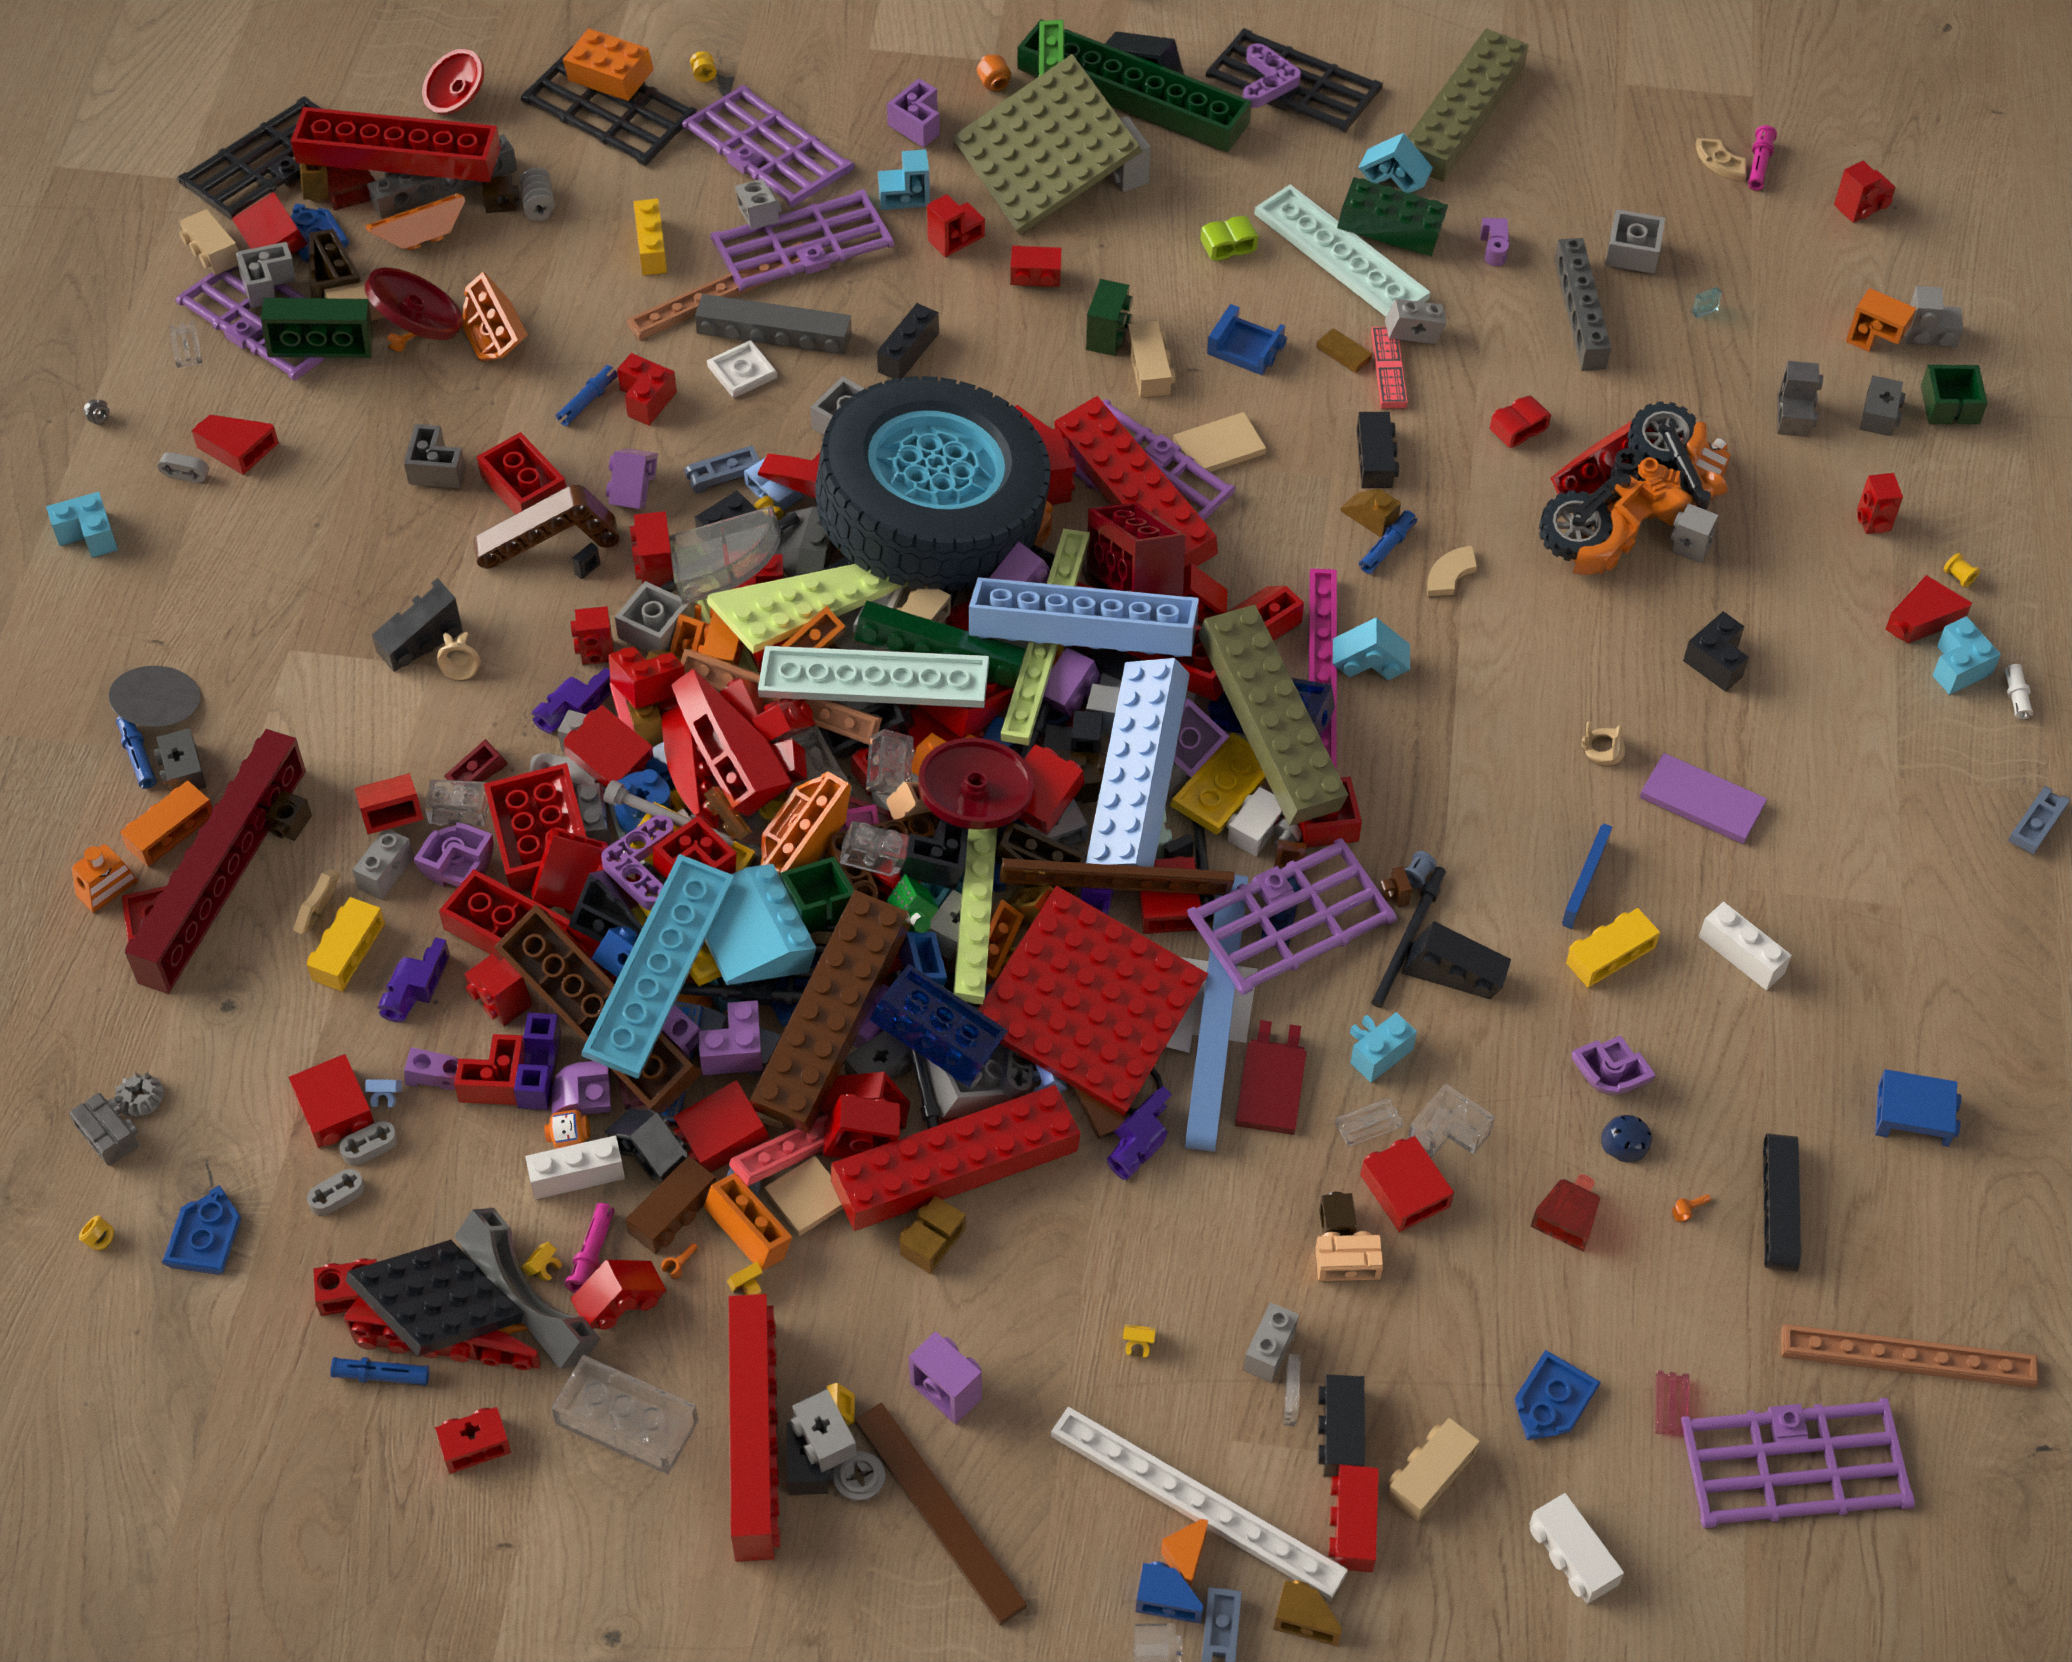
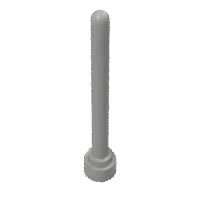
M612 780L605 790L603 800L614 806L617 804L623 805L624 803L652 816L664 815L671 818L673 825L680 828L691 821L687 817L628 793V789L625 788L624 784ZM713 829L730 847L733 845L734 840L731 836Z

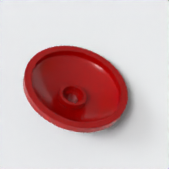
M468 49L454 50L441 57L432 66L425 78L422 90L425 105L439 115L452 114L468 106L479 93L483 83L484 64L481 58Z

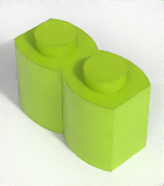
M1235 216L1225 222H1210L1201 227L1200 240L1213 261L1224 260L1233 255H1244L1257 250L1259 236L1248 216Z

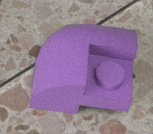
M457 822L456 826L446 827L440 831L435 829L422 845L414 858V862L417 868L433 882L443 887L447 883L459 887L473 869L482 874L485 873L493 852V835L470 825Z
M1621 1035L1602 1044L1596 1040L1572 1052V1060L1587 1082L1598 1092L1607 1095L1626 1094L1651 1083L1656 1076L1640 1052L1634 1054Z
M595 1061L578 1062L565 1066L555 1076L552 1085L551 1113L568 1110H579L582 1115L612 1112L610 1067Z

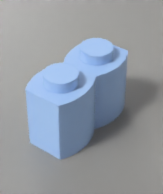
M764 458L744 471L745 484L759 498L770 496L774 500V505L784 511L803 498L802 493L758 476L757 474L765 460Z

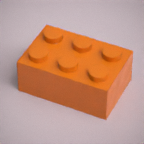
M590 28L587 29L563 58L569 81L626 101L630 100L654 70L649 48Z

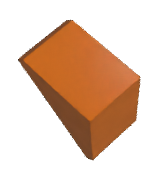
M679 614L669 652L680 657L683 656L684 649L698 652L699 646L704 645L705 642L704 628L706 622Z
M1200 1519L1162 1539L1161 1553L1169 1567L1177 1569L1190 1588L1193 1585L1207 1534L1208 1520Z

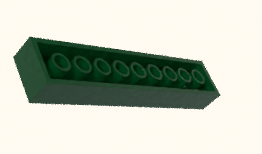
M1042 19L1039 20L1017 47V69L1039 77L1040 21H1044ZM1064 28V59L1071 54L1075 57L1110 106L1226 152L1231 149L1250 124L1252 101Z

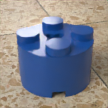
M647 769L643 772L629 774L617 780V782L624 784L625 788L628 789V793L673 810L669 786L662 777L657 775L656 771ZM624 803L623 805L617 804L614 806L617 823L627 834L636 829L646 815L645 812Z

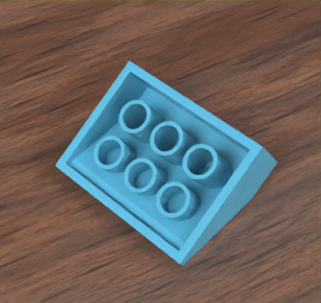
M774 865L746 867L731 874L734 875L733 883L705 939L726 985L809 973L816 946Z

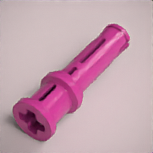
M1769 125L1760 126L1755 131L1756 142L1752 146L1754 159L1748 181V187L1755 191L1761 190L1764 187L1768 160L1774 153L1773 142L1777 138V131Z
M596 1204L582 1249L574 1255L572 1273L566 1278L564 1283L565 1287L573 1293H576L600 1267L598 1257L615 1213V1209L613 1207L610 1208L609 1204Z

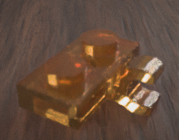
M718 786L711 788L704 794L708 799L705 802L706 806L715 816L719 814V817L725 823L723 828L733 839L736 837L740 841L753 833L740 816L741 813L732 808Z

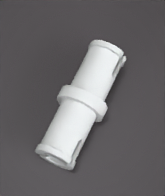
M2009 665L2008 668L2004 669L2009 686L2007 694L2012 699L2015 717L2020 720L2030 718L2029 715H2033L2029 700L2030 687L2025 683L2022 665Z

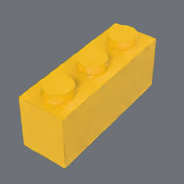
M658 198L633 201L642 275L667 273Z
M349 897L345 905L338 909L335 921L330 929L328 928L324 931L321 943L316 951L311 952L307 959V968L312 981L342 992L344 991L385 925L380 907Z
M1639 908L1630 913L1624 912L1608 926L1602 925L1598 927L1588 938L1576 940L1569 947L1566 964L1585 986L1589 988L1656 948L1660 931Z

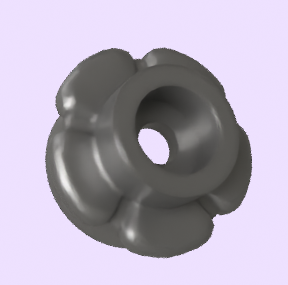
M90 400L84 407V414L87 420L94 424L103 423L110 413V409L104 400Z

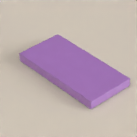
M1663 753L1640 794L1641 799L1742 844L1745 843L1767 801L1765 797L1666 753Z

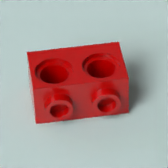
M361 1258L352 1263H328L322 1267L313 1268L315 1303L320 1316L347 1312L358 1297H360L346 1282L347 1272L376 1263L377 1260ZM338 1284L336 1288L327 1290L330 1285Z

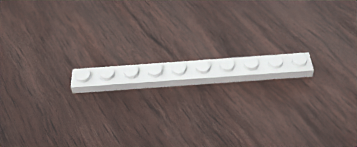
M1067 1407L1051 1431L1052 1438L1195 1522L1200 1519L1208 1520L1207 1529L1290 1578L1308 1583L1311 1588L1317 1589L1321 1596L1330 1601L1347 1575L1348 1569L1070 1407Z

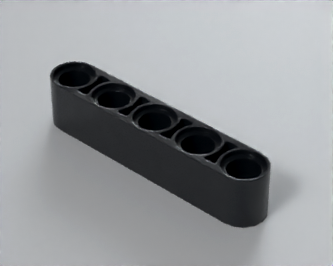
M1766 1133L1764 1137L1763 1207L1764 1265L1766 1269L1797 1272L1800 1266L1799 1141L1797 1136Z

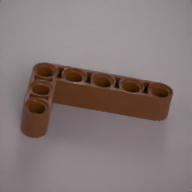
M572 485L477 535L473 540L477 564L486 569L496 567L574 525L578 526L598 546L609 548L615 546L620 540L616 518L582 485Z
M926 812L835 833L825 851L824 858L828 859L835 856L854 890L877 899L878 889L866 863L880 860L893 850L902 855L910 833L933 838L940 818L932 812Z

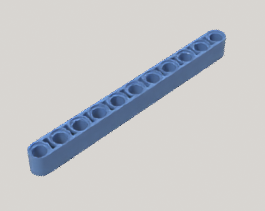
M1234 875L1235 881L1231 892L1237 890V886L1241 884L1247 885L1248 876ZM1241 900L1215 912L1212 932L1244 917L1245 902ZM1242 931L1219 941L1227 955L1240 950ZM1210 949L1185 1148L1215 1152L1235 984Z

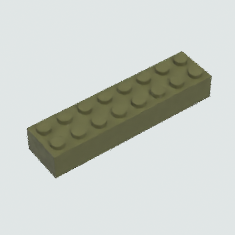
M1485 28L1408 135L1409 140L1433 167L1429 175L1430 177L1442 182L1446 180L1525 67L1529 44Z
M1256 605L1205 618L1198 637L1288 825L1291 826L1340 811L1348 793Z

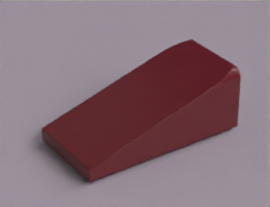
M485 739L447 772L444 777L462 795L499 772L508 763Z

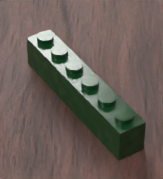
M867 600L860 613L853 639L892 652L989 656L987 681L1013 689L1026 652L1025 648L992 638L970 636L969 631Z

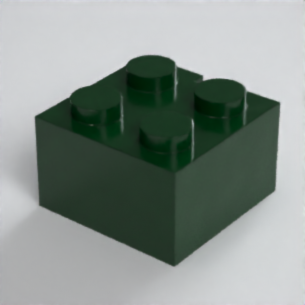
M1104 279L1099 280L1087 313L1086 350L1116 356L1118 347H1123L1126 336L1124 330L1125 328L1128 329V324H1131L1132 314L1128 313L1133 302V296H1129L1130 285Z
M1927 365L1921 383V391L1928 424H1952L1953 420H1956L1957 424H1980L1988 404L1980 366Z
M835 856L780 872V878L809 934L827 929V924L829 923L833 927L837 926L854 892V888Z

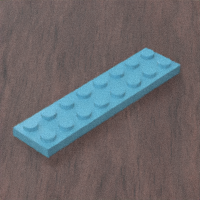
M681 854L678 855L582 1050V1057L637 1079L639 1078L733 883L734 875Z

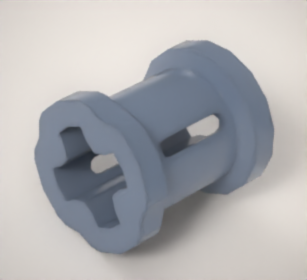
M1424 851L1415 852L1410 866L1404 868L1412 888H1422L1428 873L1437 866L1436 860Z

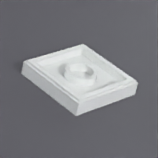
M751 340L707 360V367L732 398H736L777 378V371Z

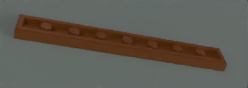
M1003 858L1000 870V883L1057 885L1061 887L1220 896L1230 893L1235 881L1234 872L1005 858Z
M879 1403L855 1418V1424L998 1625H1002L1026 1609L1027 1603L883 1403Z

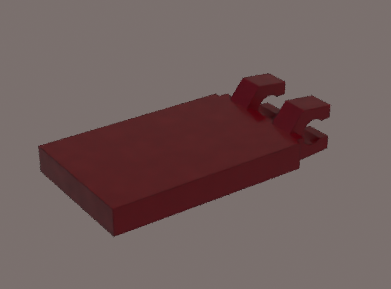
M1260 1020L1257 1040L1251 1039V1043L1248 1042L1235 1126L1295 1135L1307 1051H1304V1047L1299 1046L1301 1026L1290 1024L1287 1044L1269 1042L1272 1021Z

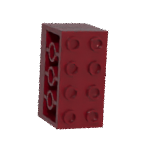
M1137 502L1088 509L1087 532H1090V541L1087 548V571L1113 590L1183 597L1185 534Z

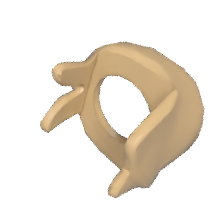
M468 632L461 634L457 642H453L449 634L445 633L443 635L446 645L438 651L437 662L441 672L448 678L455 680L469 679L476 674L481 666V659L476 650L466 645ZM454 650H458V651H462V652H465V653H466V654H462V653H459V652H455V653L452 654V656H451L449 659H448V657H447V654H448L449 652H451V651H454Z
M1588 721L1586 724V736L1582 738V747L1585 749L1586 756L1599 765L1611 766L1619 763L1625 755L1624 729L1618 725L1617 729L1599 728L1591 732V722ZM1601 736L1610 737L1613 739L1612 748L1605 752L1596 751L1592 748L1593 740Z

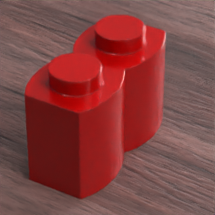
M1532 395L1516 399L1511 406L1497 409L1491 416L1489 429L1505 445L1513 448L1522 444L1529 437H1534L1545 431L1549 427L1552 414Z

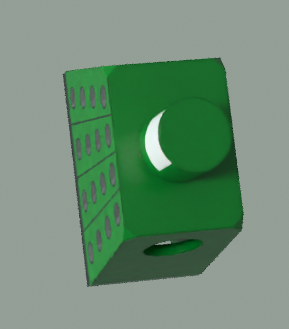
M905 873L885 901L909 912L912 925L908 932H927L931 926L930 920L938 909L928 888Z

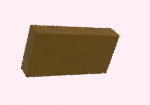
M1334 328L1317 341L1316 348L1354 373L1372 360V353Z

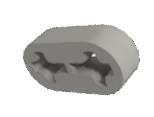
M171 452L164 453L157 465L159 471L167 477L195 483L203 482L209 472V466L205 461L196 457Z
M380 1121L345 1137L340 1143V1152L343 1160L349 1165L356 1166L390 1151L397 1144L394 1126L389 1122ZM384 1133L387 1139L382 1141L378 1135ZM356 1146L359 1152L354 1154L350 1148Z
M346 1169L314 1186L307 1195L311 1211L318 1216H326L360 1197L364 1191L361 1174L356 1170ZM350 1181L352 1184L354 1183V1187L349 1189L344 1183ZM323 1196L324 1199H327V1202L322 1204L317 1199Z

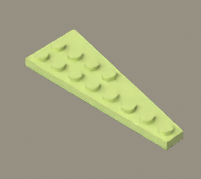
M856 564L712 593L708 595L707 603L752 653H756L765 649V646H772L792 637L826 606L838 617L865 605L866 600H877L890 592H895L898 588L908 586V583H905V586L889 582V577L883 580L872 575L871 569L867 572Z

